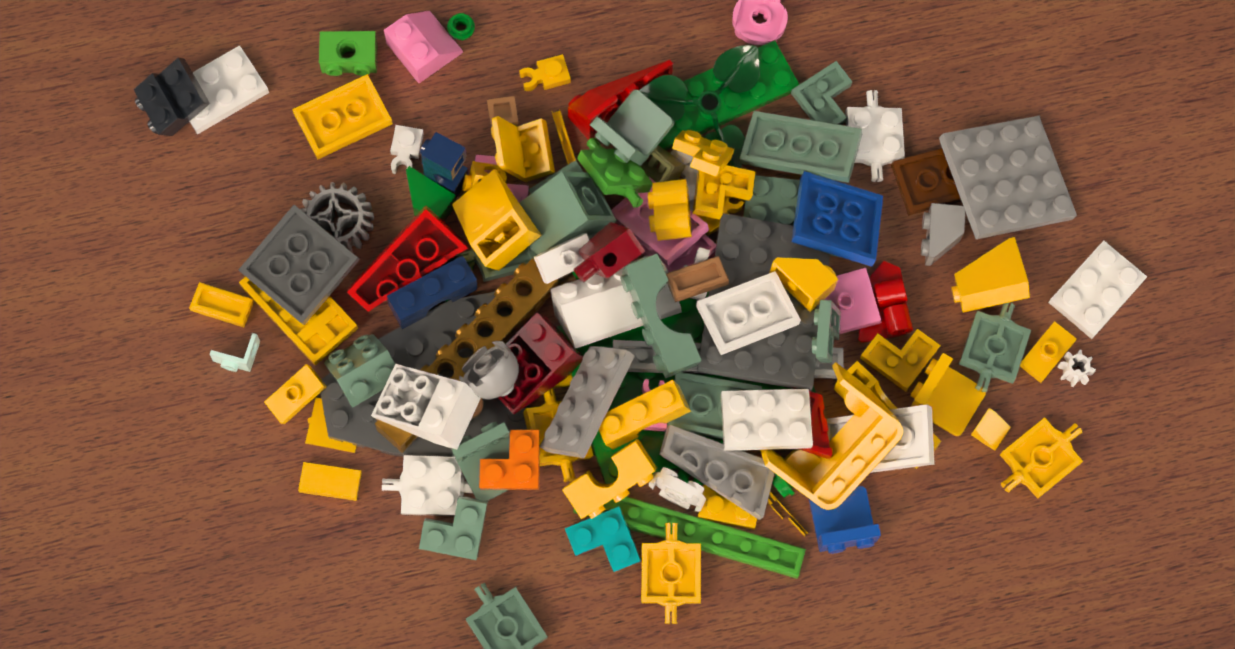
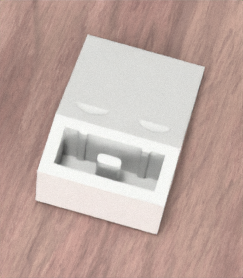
M395 364L371 416L430 442L457 450L481 398L465 382Z

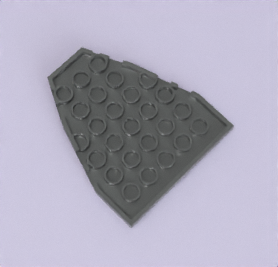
M495 292L464 297L453 303L449 300L427 312V317L404 329L399 327L378 340L388 350L395 364L420 370L426 364L430 366L437 359L435 355L439 349L445 344L450 345L457 338L455 334L459 328L465 323L469 325L476 318L475 313L478 308L484 303L489 304L495 298ZM503 307L497 313L502 317H507L510 315V310L508 307ZM482 328L479 330L478 335L489 337L492 335L493 330ZM463 348L459 351L458 355L462 358H469L473 355L474 351L470 348ZM443 369L440 371L439 376L451 378L454 371ZM331 373L321 379L327 386L321 392L329 439L349 442L362 448L376 449L381 451V453L393 456L454 457L452 448L430 442L419 436L403 453L400 452L377 431L375 426L377 420L371 416L382 391L352 408L337 380ZM498 397L482 399V412L470 420L463 437L470 435L474 438L482 434L481 429L493 422H497L498 425L504 422L509 433L510 430H527L523 412L526 408L530 407L527 405L514 415Z

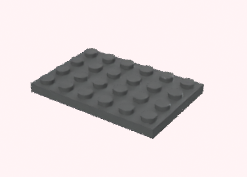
M723 213L720 218L714 257L719 256L728 276L729 285L709 291L708 297L769 274L772 263L777 257L818 259L823 265L829 266L830 254L791 242L794 227L792 225ZM785 289L801 319L799 325L723 355L719 353L704 323L699 353L702 361L697 366V372L794 389H809L811 391L817 359L816 354L812 353V339L817 337L818 326L814 324V312L816 308H819L820 304L810 312Z

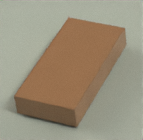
M719 256L666 273L668 278L667 285L675 302L729 285L728 276Z

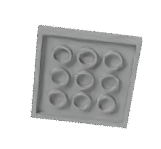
M1040 116L943 133L939 137L975 239L1069 221L1077 216Z

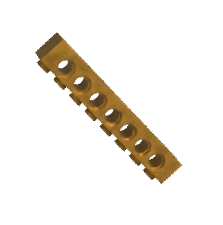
M532 258L527 264L523 262L513 274L515 277L508 284L504 282L498 287L494 293L495 298L489 304L484 303L478 308L475 313L476 318L469 325L465 323L459 328L455 334L457 338L450 345L445 344L439 349L435 355L437 359L430 366L426 364L420 370L439 375L441 370L451 369L454 371V374L450 379L460 381L459 377L464 378L465 375L462 368L469 358L460 357L458 355L459 351L463 348H470L475 353L483 346L490 349L495 347L492 343L494 341H503L506 344L552 296L551 289L558 287V279L548 284L544 283L535 259ZM521 287H528L532 292L528 296H520L517 294V290ZM503 307H508L513 311L507 317H502L497 312ZM482 328L493 330L492 335L489 337H481L478 335V332ZM376 419L375 426L377 431L402 453L418 437Z

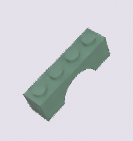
M658 254L626 265L622 271L623 275L620 276L621 283L625 292L630 291L634 302L631 303L633 313L637 319L641 318L645 328L642 329V334L648 346L652 345L656 354L653 356V361L658 372H663L665 378L697 367L702 360L691 334L678 333L669 329L658 316L656 298L668 282Z

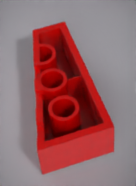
M425 206L348 287L347 293L369 312L386 301L387 295L416 281L433 269L446 263L455 255L468 249V244L432 210Z

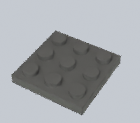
M293 205L238 270L300 323L305 325L360 259L298 207Z

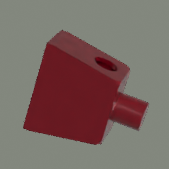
M610 222L580 248L579 254L584 261L573 270L582 282H586L594 274L609 278L643 254L645 250L630 228Z

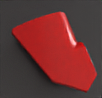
M883 261L869 277L882 323L859 329L858 339L861 343L872 341L877 334L885 339L906 335L913 331L901 269L898 266Z

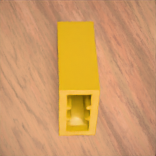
M1015 237L1007 239L955 273L956 285L951 286L954 302H960L963 313L1030 298L1029 282Z

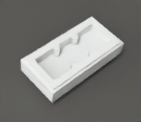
M582 233L534 256L544 283L548 284L573 272V269L584 261L579 254V250L589 241L586 233Z

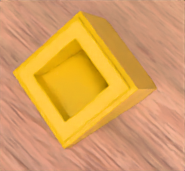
M989 408L971 435L995 451L1011 427L995 411Z

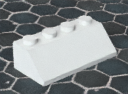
M646 256V257H643V258H641V259L632 261V262H630L629 264L634 263V262H637V261L642 260V259H645V258L650 257V256ZM661 261L665 273H669L667 268ZM624 267L609 278L594 274L586 282H582L579 279L551 289L555 316L575 349L643 326L641 318L637 319L633 313L631 303L634 301L630 291L625 292L621 283L620 276L623 275ZM667 284L658 293L656 298V310L660 319L681 313L679 301H674Z

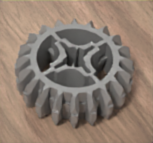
M331 182L330 189L325 190V187L320 185L319 194L311 191L309 194L312 200L303 199L302 203L305 208L300 210L324 230L332 232L333 237L352 253V246L361 249L362 243L360 239L368 241L370 237L367 231H373L374 228L370 222L374 220V214L369 212L372 206L370 202H365V194L357 195L358 191L354 186L347 191V185L344 182L340 185L339 189H336L335 183ZM339 202L352 206L357 212L342 209L339 206ZM329 204V207L326 211L318 213V215L316 216L317 212L322 207ZM335 210L339 217L337 223V230L335 229L334 223H332L335 217ZM354 224H356L350 233L343 236V232L347 228L354 227Z

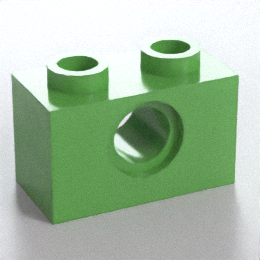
M321 31L319 42L321 72L330 76H339L342 73H354L359 76L377 73L376 32ZM346 52L355 53L350 58L342 57V55Z

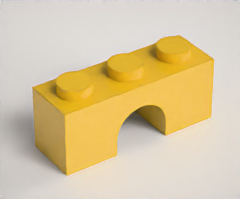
M671 380L608 411L600 425L599 432L605 445L615 449L638 438V433L641 430L657 423L666 424L691 412L680 386Z
M639 439L634 440L611 457L618 468V478L613 483L603 484L598 482L589 470L562 489L581 519L587 515L591 519L606 510L603 505L613 499L617 503L630 494L628 489L636 483L639 487H642L655 478L652 473L656 471L657 467Z

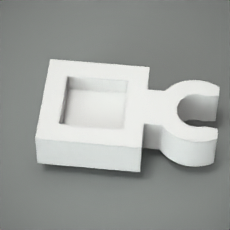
M395 126L390 150L391 155H397L391 163L393 174H396L397 167L402 164L406 165L407 168L408 166L413 168L410 159H419L424 135L423 129Z

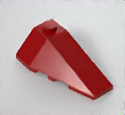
M667 60L591 89L584 95L579 94L575 96L568 104L569 120L588 140L594 138L597 131L590 124L596 117L608 122L634 90H640L660 76L672 75L673 62Z

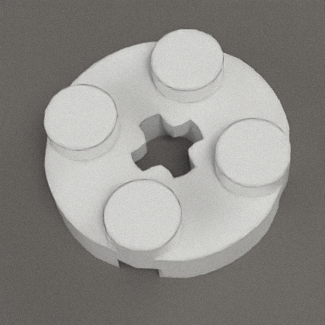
M664 467L661 472L653 474L655 478L649 482V486L654 489L655 485L661 489L660 496L680 507L689 509L690 505L696 506L695 511H701L706 501L705 496L702 494L704 488L693 481H689L687 484L677 478V473Z

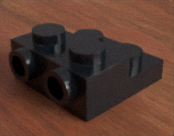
M177 58L160 74H150L133 89L137 95L135 98L137 107L147 113L150 119L147 121V125L152 132L158 135L173 136L210 104L184 58Z

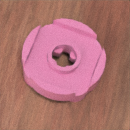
M739 0L734 7L732 24L735 29V35L739 39L752 45L763 46L774 40L777 41L783 35L788 15L780 0ZM761 13L764 14L763 18L767 21L759 24L752 17H757Z

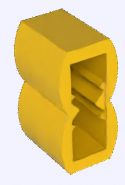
M687 180L652 183L653 192H648L649 209H654V215H649L650 232H656L657 241L692 237Z

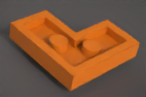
M510 430L509 459H480L479 488L481 490H539L540 430Z

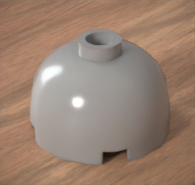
M503 341L492 342L495 347L490 349L483 346L468 359L462 368L465 375L464 378L460 376L459 380L465 382L482 399L506 396L514 388L519 371L518 361Z

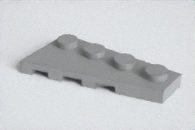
M672 425L666 428L659 455L758 520L764 517L774 472L765 466L762 458L741 450L724 451V444Z

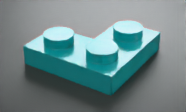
M620 506L599 514L592 519L589 518L565 528L575 556L603 545L613 572L642 561Z

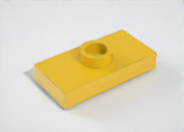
M1054 321L1021 361L1020 367L1042 383L1077 338Z
M306 364L264 403L281 424H286L327 386L313 368Z

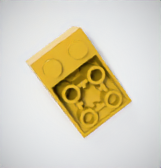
M496 169L492 170L452 204L471 247L485 267L498 271L501 270L542 236Z

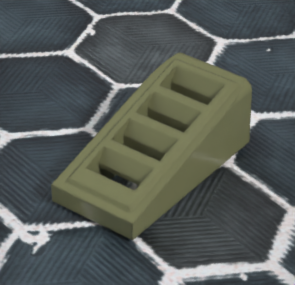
M659 145L652 151L651 154L653 156L650 161L647 162L646 159L640 166L645 171V174L655 182L678 180L685 168V165L679 159ZM659 161H660V162H661V165H660V167L657 169L656 166L658 165V163H659Z

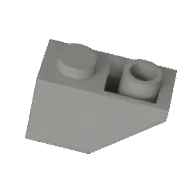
M932 203L928 213L924 212L922 229H927L926 239H922L921 256H925L926 266H931L960 242L965 227L964 206Z

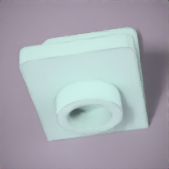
M252 333L244 359L211 350L210 356L214 362L220 363V366L226 370L237 372L238 369L250 372L260 339L257 334Z

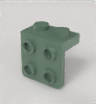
M634 90L608 122L596 117L590 126L597 131L595 137L603 144L608 146L611 143L617 148L614 153L624 162L628 163L629 160H632L641 166L673 127L674 120L639 90Z
M374 334L360 336L353 342V345L344 350L340 349L329 355V359L324 362L326 368L337 380L352 408L382 391L395 366L388 350Z
M497 422L488 424L481 429L482 434L474 438L470 435L462 438L457 450L451 449L466 481L478 500L489 501L508 491L481 490L479 488L480 459H509L510 433L504 422L499 425Z

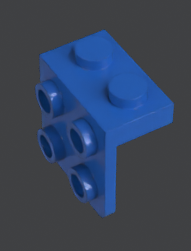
M857 486L840 506L831 510L823 509L809 499L819 552L828 551L829 554L845 551L847 547L857 546V549L869 548L874 546V543L880 538L879 524H873L865 487Z

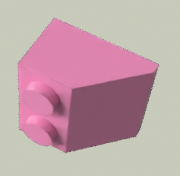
M431 11L406 14L384 29L386 44L418 83H421L463 53V50Z

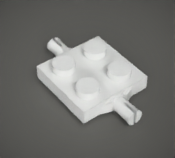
M872 90L866 92L867 106L847 107L845 111V116L847 117L846 126L862 129V138L855 163L871 166V181L876 182L877 180V182L883 181L882 166L905 158L902 108L878 106V91L874 90L872 93Z
M404 455L403 472L400 479H382L383 484H394L382 485V491L400 492L402 515L455 516L458 497L464 496V493H473L468 482L464 481L462 471L455 457Z

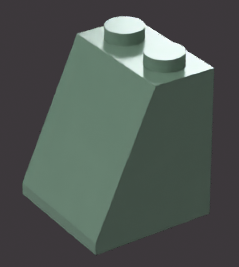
M561 171L520 202V205L542 235L530 245L531 250L537 255L582 233H586L589 237L602 230L608 223L617 221L599 187L590 175L584 172Z

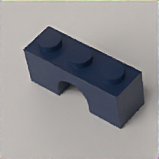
M435 132L431 140L429 138L425 140L420 150L424 169L423 174L456 195L457 198L463 189L464 176L469 175L468 168L463 166L467 159L466 148Z
M461 256L387 295L388 306L401 329H404L427 317V312L438 303L448 299L453 303L476 291L477 279L465 258Z

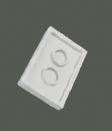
M240 45L193 72L210 104L189 122L196 133L199 134L269 93L267 86Z
M1103 241L1048 303L1093 339L1143 283L1147 276Z
M776 271L699 300L696 305L721 355L797 326L801 321Z
M809 389L721 392L724 451L812 448Z

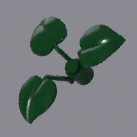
M737 46L722 53L715 61L713 74L723 83L715 92H703L699 99L685 100L687 95L686 85L680 78L673 75L655 78L639 90L669 115L674 122L683 117L684 105H698L699 110L703 114L711 115L716 131L707 133L704 138L711 141H723L727 144V147L733 148L732 159L727 165L741 168L740 155L745 137L742 131L735 125H727L720 129L716 112L721 105L719 94L727 85L733 92L743 93L751 90L758 82L760 65L758 48L756 46Z

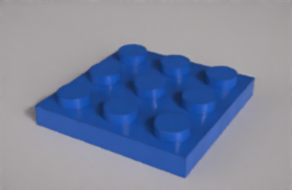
M804 171L800 178L791 242L872 267L877 256L883 195Z

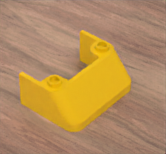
M837 362L832 365L839 384L847 389L844 395V402L854 415L829 441L830 448H832L830 460L799 449L791 451L785 459L772 449L760 450L766 467L826 510L835 509L840 506L899 442L903 435V428L897 417L868 386Z

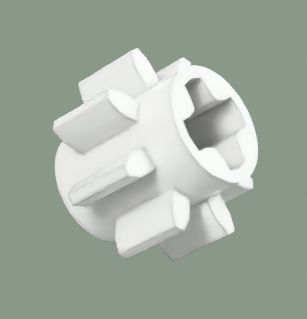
M1079 350L1074 356L1067 352L1064 356L1066 362H1060L1058 368L1063 370V375L1060 379L1070 381L1071 387H1074L1079 381L1086 385L1089 381L1087 375H1093L1096 370L1090 367V362L1093 358H1087L1082 355V350ZM1072 366H1079L1081 368V371L1079 369L1074 371L1072 369Z

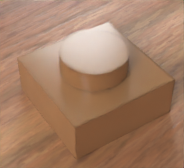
M514 96L487 100L491 127H493L492 118L496 116L505 119L515 126H519Z

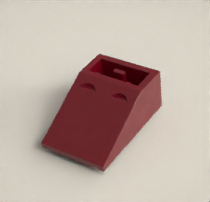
M537 312L506 344L518 361L519 371L513 390L508 395L498 398L515 415L566 379L582 362L583 355L577 348L573 347L572 343L549 318Z

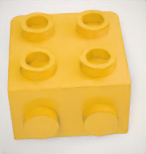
M499 116L492 118L493 127H491V135L496 143L497 153L495 154V160L499 168L524 182L555 173L547 122L541 118L515 126Z
M943 353L939 360L933 358L924 372L929 375L925 383H917L910 395L914 398L910 407L920 405L931 406L933 423L954 436H960L986 395V392H981L982 387L978 391L975 388L977 383L950 368L949 365L953 358Z

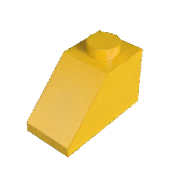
M777 257L773 261L769 272L776 271L783 287L810 312L820 304V300H824L834 291L838 281L833 269L828 265H823L818 259Z

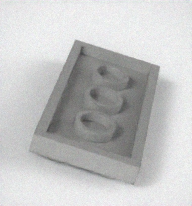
M590 346L583 356L576 375L570 382V387L563 401L558 406L557 413L550 427L545 432L540 447L549 453L585 458L635 356L628 350Z

